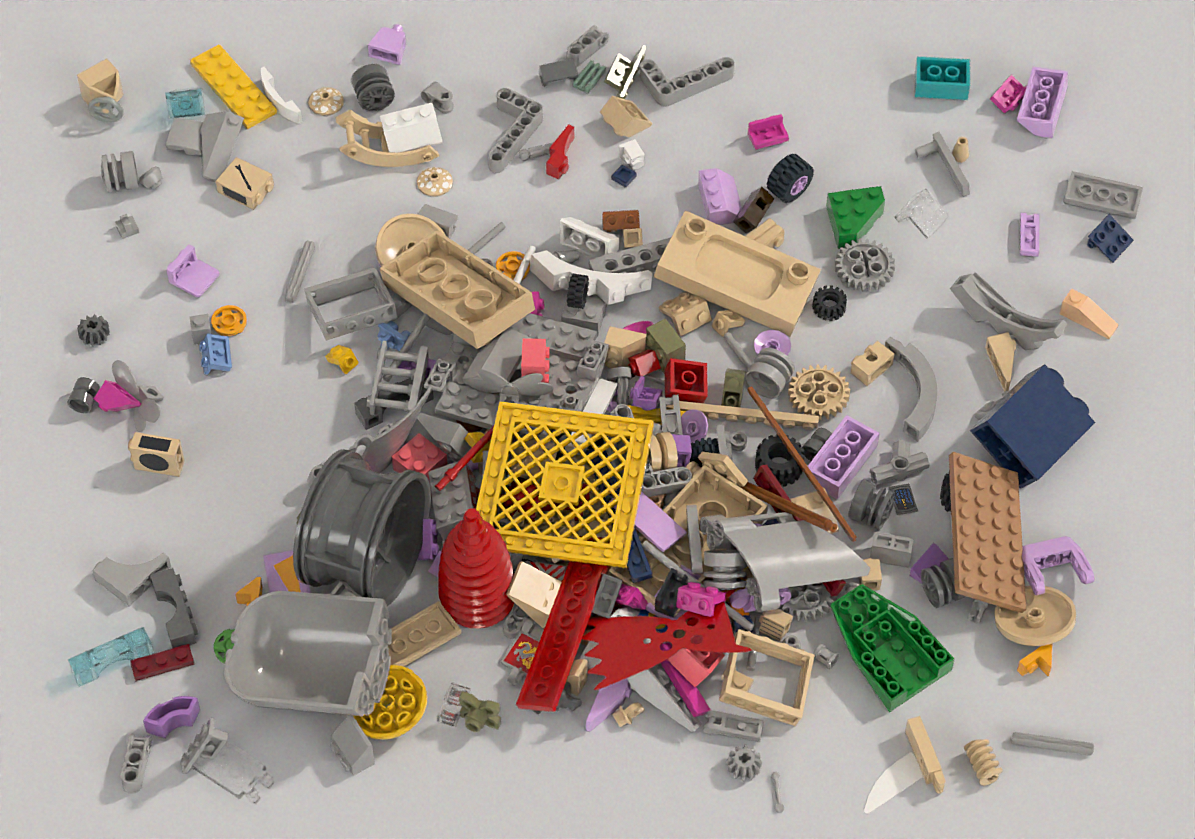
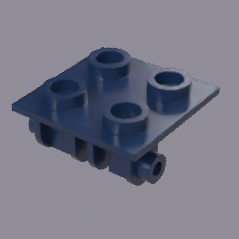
M1108 214L1088 235L1087 245L1089 248L1098 247L1114 263L1134 239Z

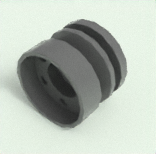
M368 64L353 73L351 84L362 109L366 111H379L388 107L393 102L395 92L387 71L383 66Z
M863 479L852 500L848 517L862 522L867 515V525L872 526L875 521V528L880 530L888 520L893 509L895 492L889 490L886 494V488L882 487L878 494H875L876 484Z
M953 558L941 562L939 566L933 565L930 568L927 567L921 570V581L924 591L935 608L951 603L952 599L957 601L967 597L955 593Z

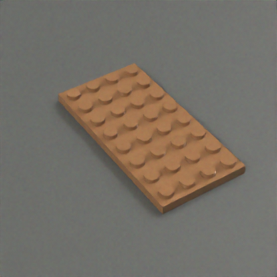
M952 452L949 454L955 593L1023 613L1026 610L1024 563L1022 560L1023 547L1018 473Z

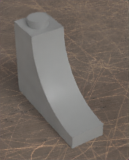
M165 553L151 561L136 565L117 563L106 557L102 562H98L95 565L93 574L95 581L130 606L152 586L150 574L170 569L171 564L169 556Z

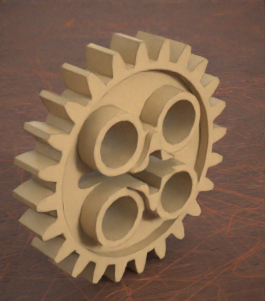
M817 364L816 368L813 369L809 365V370L803 367L802 373L797 371L796 377L792 376L788 388L789 402H793V408L798 407V413L804 411L806 415L819 416V420L822 419V416L829 419V414L836 417L837 411L842 413L843 408H846L847 402H849V382H845V376L840 377V371L834 373L833 367L827 370V365H825L821 369L819 364Z

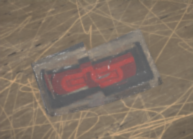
M451 683L444 696V703L437 714L436 721L456 727L462 705L459 704V696L462 691L470 693L471 688Z

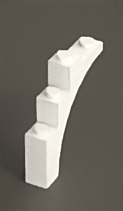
M547 250L531 254L530 271L552 291L568 288L570 277L573 273L588 275V296L596 294L607 305L624 301V296L651 289L653 273L649 270L634 273L592 271L566 263Z

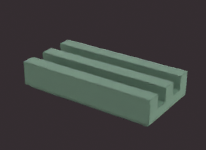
M590 60L573 82V87L589 94L605 73L606 66L603 65L601 67L599 63L594 64V61ZM598 70L597 74L585 88L584 86L587 84V82L590 81L594 73Z

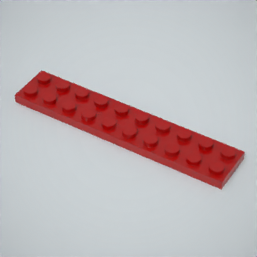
M591 537L589 540H587V541L595 542L592 537ZM569 561L516 702V706L519 709L555 712L593 610L595 597L603 574H606L608 569L607 565Z

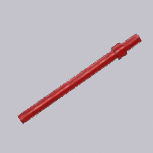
M494 425L452 469L449 468L444 473V477L435 485L438 491H441L450 481L453 482L463 467L491 440Z

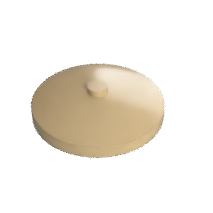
M398 215L387 221L380 229L375 243L376 257L382 267L436 230L443 235L445 233L434 221L422 215Z
M1025 586L1026 610L1023 613L997 605L995 607V624L1000 633L1007 639L1022 645L1042 646L1060 641L1073 630L1076 623V608L1072 600L1063 592L1045 586V593L1037 596L1030 586Z

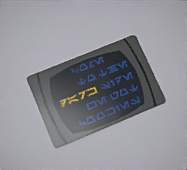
M909 483L889 487V490L895 492L894 507L897 515L918 512Z

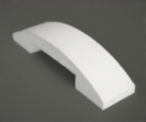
M262 67L261 77L265 96L276 107L280 115L294 123L301 124L302 115L300 109L292 100L284 102L275 91L272 75L265 67Z

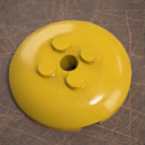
M390 665L384 692L379 703H374L373 712L369 715L352 716L364 734L369 738L386 740L399 737L410 731L422 718L427 705L426 687L422 679L411 669Z

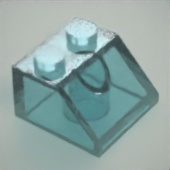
M202 87L165 92L170 119L205 115Z

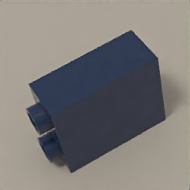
M1044 364L1028 373L970 429V432L1002 468L1018 473L1019 488L1021 489L1039 480L1096 422L1090 417L1087 404L1083 400L1073 397L1064 387V379L1061 374Z

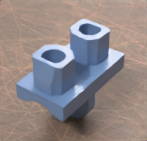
M393 321L387 324H378L380 330L377 337L381 341V347L383 341H387V349L392 348L400 351L411 333L407 330L399 333L398 325Z

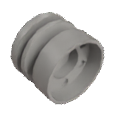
M133 151L121 152L120 161L116 160L114 154H111V162H108L107 155H102L101 173L103 183L108 192H113V183H115L117 191H120V182H124L127 190L139 188Z
M763 348L746 372L745 381L749 387L752 386L758 395L770 399L777 398L783 391L786 382L789 381L790 376L794 373L795 367L791 359L783 352L773 348Z
M738 550L704 551V565L713 567V570L704 572V576L713 577V579L704 580V586L715 587L718 590H733L739 587H746L745 580L737 579V577L746 576V572L737 570V567L746 565L744 558Z

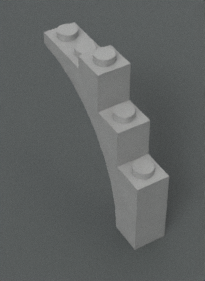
M972 274L960 276L950 287V290L975 322L988 320L998 334L1009 332V335L1013 334L1025 350L1038 349L1043 345V341L1059 338L1068 325L1064 319H1040L1013 309L993 296Z

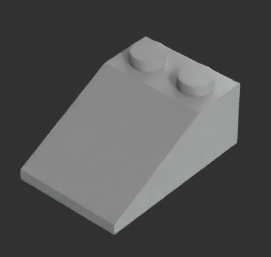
M596 294L587 296L584 309L568 307L566 300L561 316L562 322L597 331L598 336L607 304Z
M419 413L417 417L419 422L440 445V449L449 454L448 457L457 462L472 448L464 439L468 432L460 424Z

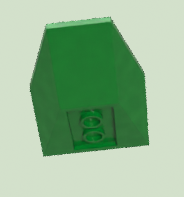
M861 584L830 604L853 661L889 713L952 671L955 658L914 614L867 586Z

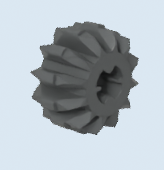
M95 314L93 317L86 316V320L80 319V325H77L78 336L85 345L88 343L92 347L95 343L101 345V341H107V336L110 335L109 324L102 315L99 317Z

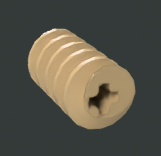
M988 739L973 740L964 746L966 755L970 758V763L973 765V770L976 772L977 778L980 779L979 783L983 786L997 781L1003 771L1000 767L996 768L1000 763L998 760H994L996 755L991 753L993 748L988 746L990 743Z

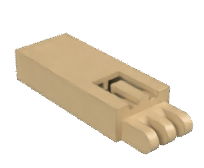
M920 716L907 719L905 732L926 784L932 783L936 793L941 794L946 780Z

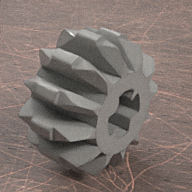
M746 744L743 749L737 746L735 751H730L729 758L727 759L729 773H734L735 779L741 776L743 781L746 777L752 780L754 774L758 775L760 773L759 768L762 767L760 753H755L754 747L750 750L747 749Z

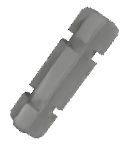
M552 143L544 144L545 146L531 147L528 150H520L519 157L523 161L527 160L528 157L531 159L544 156V153L548 155L550 154L549 148Z

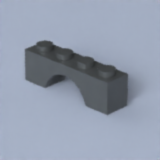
M426 377L424 378V383H423V387H422V392H421V397H420V399L423 397V395H424L425 392L427 391V388H424V384H425V382H426V380H427ZM408 378L395 384L409 386V384L413 385V380ZM379 390L378 399L406 402V400L409 401L410 396L406 393ZM433 390L429 393L425 403L434 399ZM367 397L361 398L354 403L355 413L365 430L383 423V413L387 407L376 406L374 415H370V407H367Z
M174 568L150 574L157 601L168 602L176 608L175 615L166 623L172 648L195 644V635H198L196 624H191L190 622L193 616L190 606H185V602H188L185 590L181 591L179 587L182 586L180 575H175Z

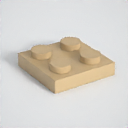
M701 452L698 456L699 460L703 463L702 466L706 465L735 485L744 487L748 482L727 455Z

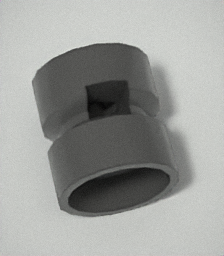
M78 378L67 401L69 407L80 413H89L95 402L93 398L100 389L99 384L90 378Z
M818 428L812 434L811 439L807 440L802 446L804 455L809 461L813 460L832 433L825 428Z

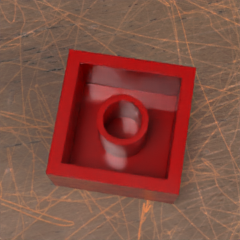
M670 358L664 369L665 398L678 395L679 401L703 404L708 397L707 363Z

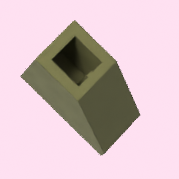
M727 368L721 406L741 407L746 371Z

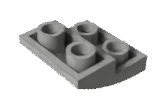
M174 118L166 142L167 150H184L186 155H203L201 149L202 135L200 133L203 122L185 118Z

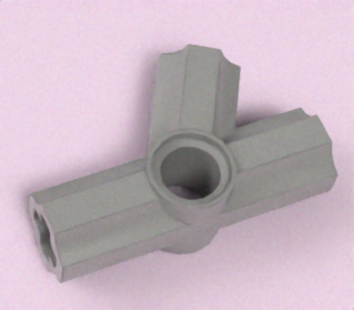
M904 440L894 442L892 462L870 468L871 480L876 485L893 479L902 481L909 474L929 468L928 456L923 452L909 456L910 444Z

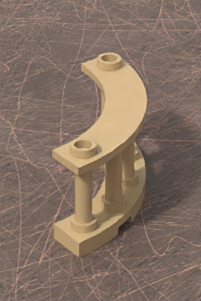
M352 110L336 117V123L346 129L347 144L339 147V150L359 162L382 167H400L429 162L439 157V153L430 145L407 152L389 153L381 122L377 121L376 124L368 122V119L359 116ZM354 133L361 136L362 145L354 140ZM369 138L381 140L382 152L370 149Z

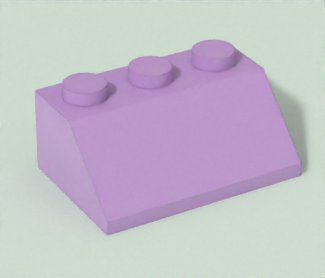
M718 168L699 170L698 186L707 220L718 225L734 223L733 221L742 209L734 177Z

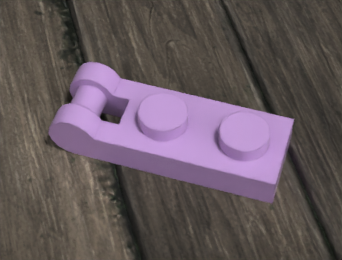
M1020 213V255L1037 257L1039 255V214L1026 215V213Z

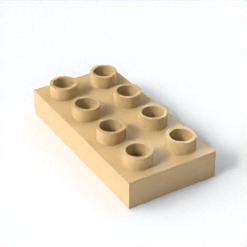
M704 465L663 510L687 534L662 553L679 567L683 565L691 570L686 505H697L698 524L700 523V518L705 516L723 515L726 518L767 514L768 505ZM762 520V521H754L753 523H755V524H757V523H758V524H762V523L764 522V520ZM699 524L703 572L699 574L701 576L697 581L703 585L704 580L713 579V577L704 576V572L713 570V567L704 565V551L710 549L707 545V534L704 535L701 532ZM643 534L639 537L641 545L645 541H648L651 545L658 549ZM643 548L652 571L651 579L633 583L627 567L614 566L609 570V576L623 580L622 584L638 588L647 602L655 606L654 596L663 585L670 569ZM680 608L677 609L674 617L681 611Z

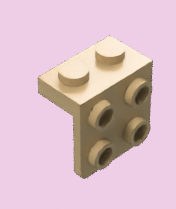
M682 292L678 297L667 300L658 307L660 312L673 319L679 336H683L712 321L706 300L689 292Z

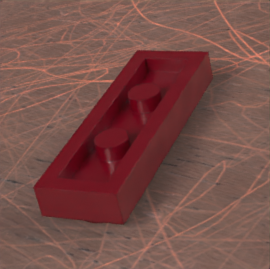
M189 644L130 660L135 681L195 665Z

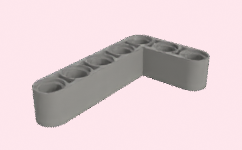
M723 57L668 81L653 60L646 59L640 63V79L657 103L666 107L732 79L735 62L730 57Z
M501 88L497 91V107L499 110L517 119L488 154L489 169L493 173H500L508 166L543 121V107L540 103L508 88Z
M625 404L617 405L611 414L612 416L621 415L622 417L634 418L630 407ZM622 440L617 442L619 449L625 446ZM625 452L624 454H622V457H623L625 460H626V457H627V452ZM647 458L641 492L647 497L681 491L690 482L692 474L685 467L653 472Z

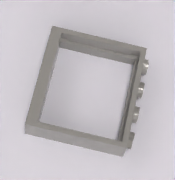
M375 267L304 288L307 304L325 340L397 319L395 303ZM374 287L384 304L326 323L317 307L319 304Z

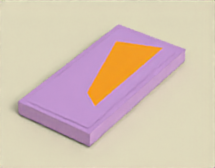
M293 550L263 556L270 592L291 591L311 593L309 585L301 583L295 575Z

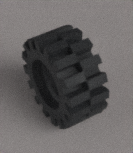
M574 273L571 275L567 290L568 307L584 309L589 290L588 275Z
M827 285L823 289L820 287L813 297L812 308L815 315L818 314V318L823 316L825 321L827 318H829V321H833V318L838 320L839 316L842 317L846 311L847 296L843 290L839 291L837 286L835 289H833V285H830V288H827ZM832 300L837 304L835 306H827L823 304V301Z

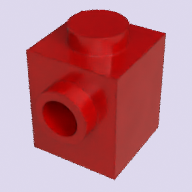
M647 349L628 357V366L631 368V373L635 376L641 377L661 368L654 350Z

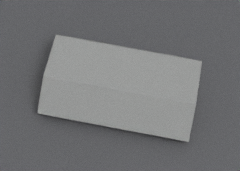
M507 328L494 337L489 344L481 347L462 380L468 385V379L480 377L478 372L481 369L497 373L509 382L522 360L523 338L531 339V337Z

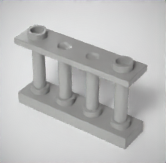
M383 341L382 347L378 348L377 359L379 361L372 394L367 397V407H370V415H374L376 406L403 409L408 413L415 407L420 400L429 358L428 346H420L419 353L408 354L387 351V341ZM386 358L411 361L417 364L416 369L413 368L412 370L384 366ZM382 375L409 377L413 380V385L404 386L381 383ZM379 390L406 393L410 396L409 401L406 400V402L378 399Z

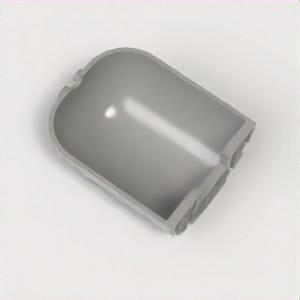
M275 591L264 594L252 601L244 609L238 619L235 631L232 632L231 642L234 643V647L226 651L224 668L226 682L239 698L255 706L355 716L369 715L374 710V703H379L382 697L390 668L391 656H388V645L392 643L391 628H388L387 619H389L390 615L384 599L291 591Z

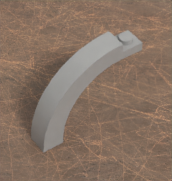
M890 336L885 342V347L894 353V359L910 373L918 389V404L912 414L905 420L903 428L906 434L918 442L927 432L933 420L937 401L936 378L929 362L915 346L909 343L904 347L900 341Z

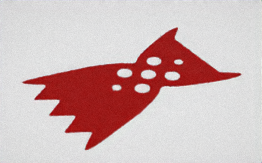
M735 589L724 592L725 600L735 592ZM725 600L715 604L714 614L711 617L687 611L676 620L652 616L589 618L587 624L595 626V628L582 637V640L598 643L594 648L585 653L584 656L602 660L590 669L588 673L606 676L594 690H599L650 669L670 658L682 648L693 651L723 653L749 652L752 649L736 644ZM695 617L698 619V623L694 626H688L686 620ZM660 624L668 626L667 631L663 633L656 632L655 628ZM710 624H714L715 628L708 629L707 626ZM680 629L685 631L684 637H673L674 631ZM695 635L703 637V641L699 644L691 643L690 639ZM647 638L651 639V642L648 644L643 642ZM664 642L672 643V648L663 651L660 649V645Z

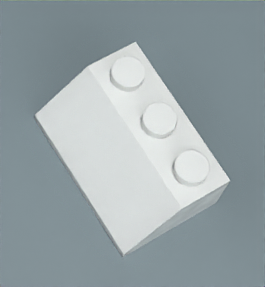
M433 103L380 116L389 153L407 152L423 148L427 145L433 146L443 143Z
M572 217L560 220V244L592 258L615 253L619 250V238L615 235L606 233L597 227L590 226Z

